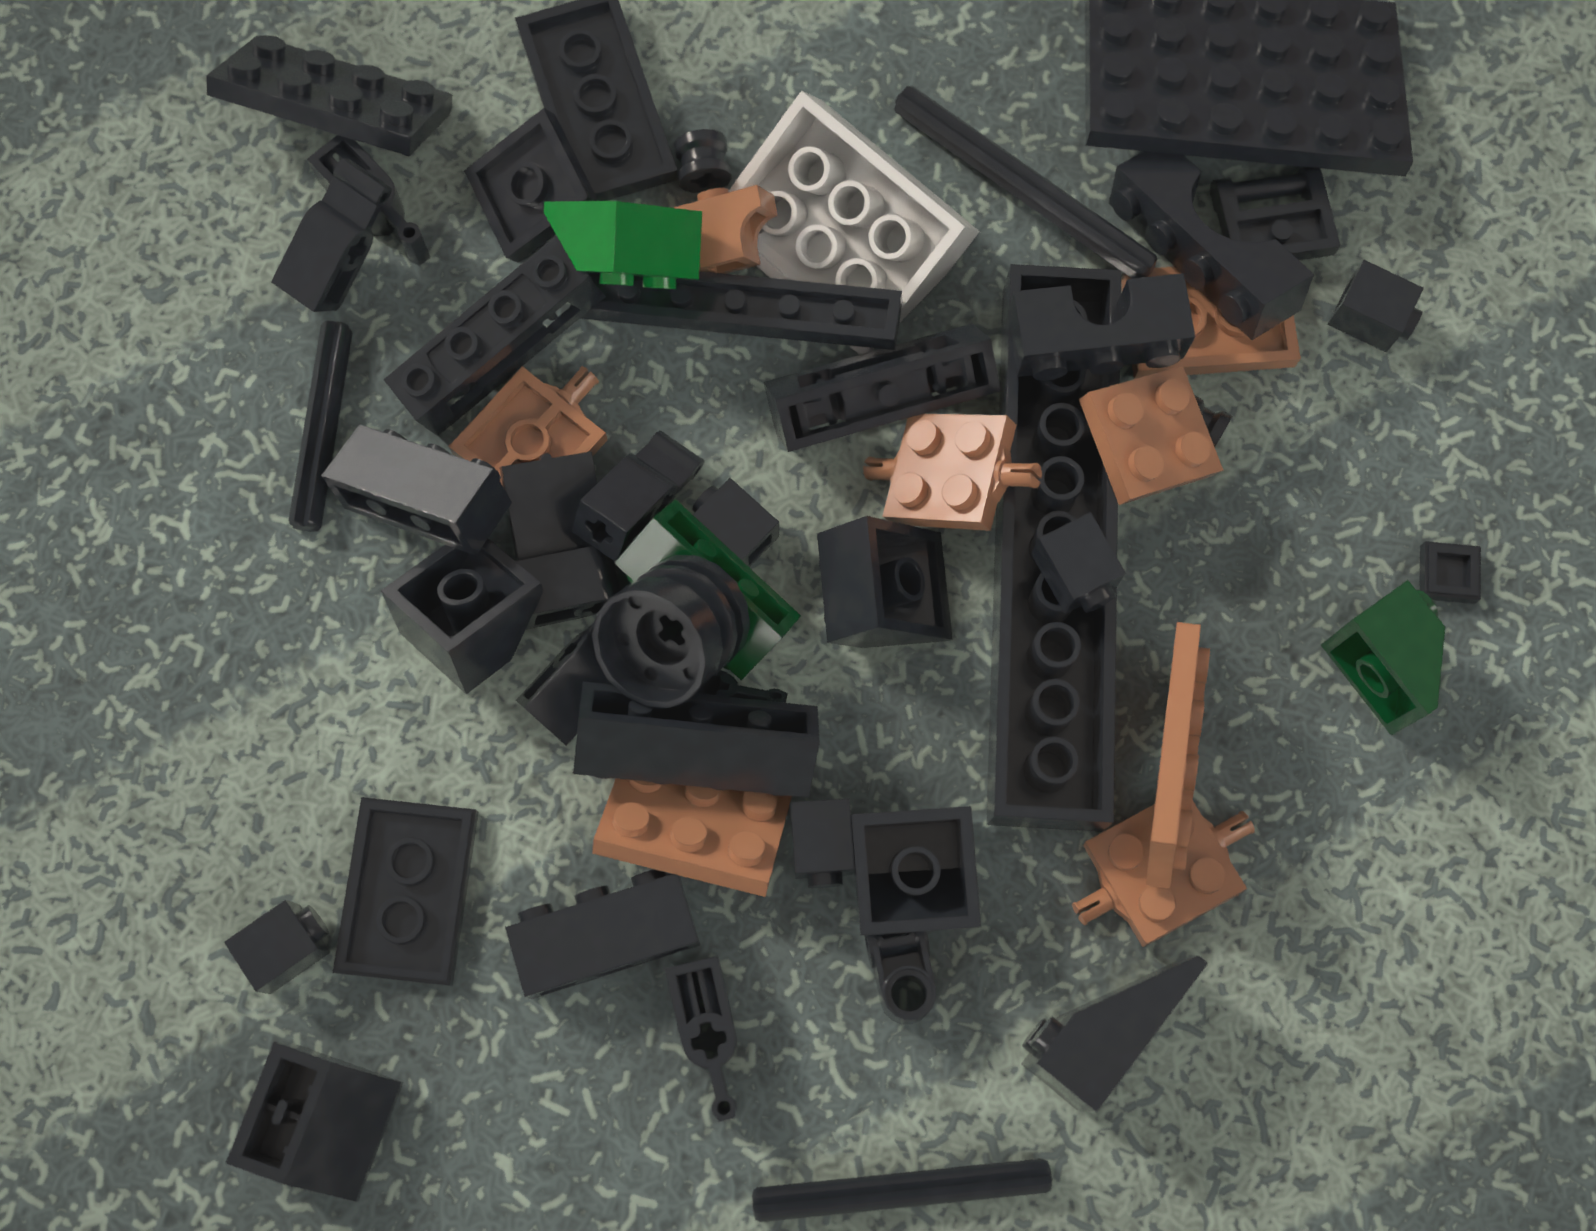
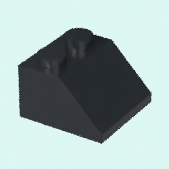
M864 516L817 533L827 643L871 648L953 640L941 532Z
M487 539L476 556L443 545L382 589L381 593L399 633L465 694H468L512 660L544 590L539 580L491 540Z
M971 806L851 815L854 876L861 936L981 927Z

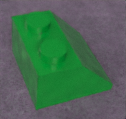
M621 201L544 202V214L576 271L600 273L599 284L633 286L634 276H642L644 288L676 289V279H699L703 211Z

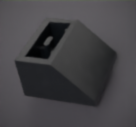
M274 1042L225 1164L283 1185L355 1202L359 1201L404 1082L295 1043Z

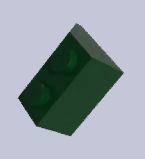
M1409 580L1353 618L1321 644L1325 652L1390 735L1422 719L1438 708L1446 627L1438 618V610L1432 599L1423 591L1415 589Z

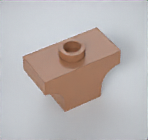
M758 185L729 192L727 188H715L699 193L697 195L698 201L674 207L703 211L700 271L727 274L761 265L757 246L759 233L766 222L778 216L773 194Z

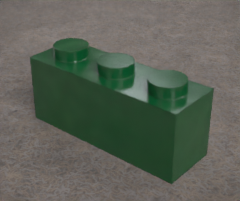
M675 499L648 523L615 564L627 574L631 583L636 582L639 576L648 572L657 563L675 555H695L719 565L736 581L748 605L750 628L746 644L735 658L723 667L730 670L742 681L785 636L801 615Z

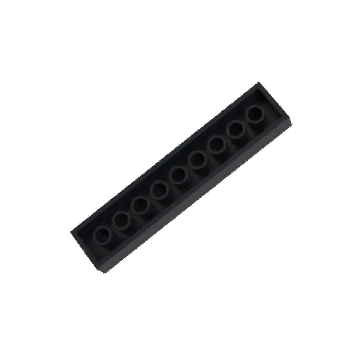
M1010 264L1002 298L999 415H1007L1016 424L1010 450L1012 463H1038L1042 470V478H1037L1041 482L1037 488L1008 486L996 507L986 825L1102 832L1114 823L1117 596L1109 603L1089 613H1085L1082 606L1065 614L1031 554L1040 537L1091 512L1117 557L1118 501L1079 399L1091 391L1120 384V370L1100 375L1092 374L1090 369L1068 371L1066 375L1047 381L1036 380L1033 378V375L1017 377L1007 313L1014 291L1071 285L1074 306L1085 320L1097 325L1113 324L1120 320L1117 302L1121 295V270Z

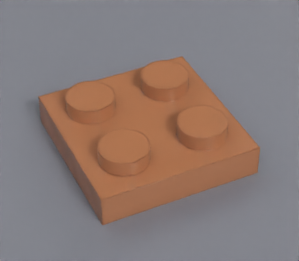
M1183 366L1091 391L1079 399L1119 505L1212 477L1223 471Z

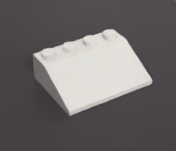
M803 91L796 97L729 190V192L758 185L774 195L778 216L765 223L757 241L761 263L757 267L766 275L775 279L902 291L903 298L900 322L944 278L980 232L825 102ZM850 346L860 355L872 352L875 349Z

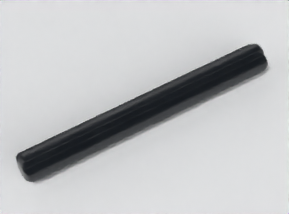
M1040 1158L757 1187L752 1193L753 1215L758 1222L1042 1194L1052 1190V1175L1048 1161Z

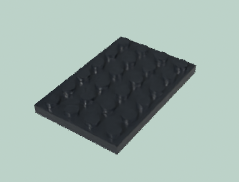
M1085 0L1086 146L1406 177L1413 164V153L1396 3L1378 0Z

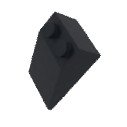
M1199 955L1173 962L1056 1018L1053 1016L1048 1020L1043 1018L1022 1044V1047L1029 1054L1021 1065L1076 1110L1097 1113L1208 965V962Z

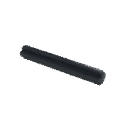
M325 321L320 326L288 520L294 529L300 531L317 532L322 527L328 484L321 475L333 459L353 335L349 325L343 322Z

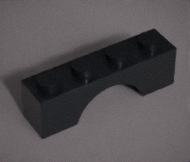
M1143 151L1118 165L1108 204L1114 209L1120 219L1127 221L1148 241L1151 248L1157 254L1163 255L1178 271L1184 273L1189 285L1202 292L1221 311L1229 323L1236 325L1251 340H1254L1301 311L1314 274L1276 239L1262 242H1244L1225 237L1209 228L1199 218L1193 207L1202 171L1184 155Z

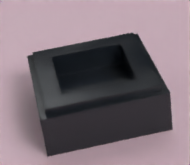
M1425 541L1420 545L1419 590L1436 601L1469 604L1479 602L1481 600V546Z

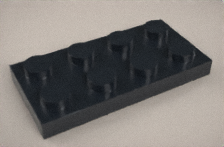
M575 0L515 17L517 29L543 108L556 115L598 200L609 201L678 180L677 168L619 0Z
M271 35L255 36L206 75L207 96L409 157L442 124L452 110L453 94L434 89V86L426 81H407L387 75L376 66H357L337 60L331 53L326 51H307L287 45L283 39Z

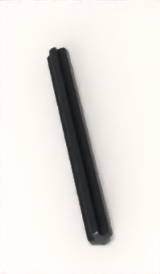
M906 86L895 99V112L1130 278H1144L1152 273L1158 259L1156 254L914 86Z

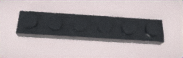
M699 271V279H676V289L644 288L642 276H634L633 286L599 284L600 273L587 272L606 297L580 319L895 350L903 303L902 291L702 271Z

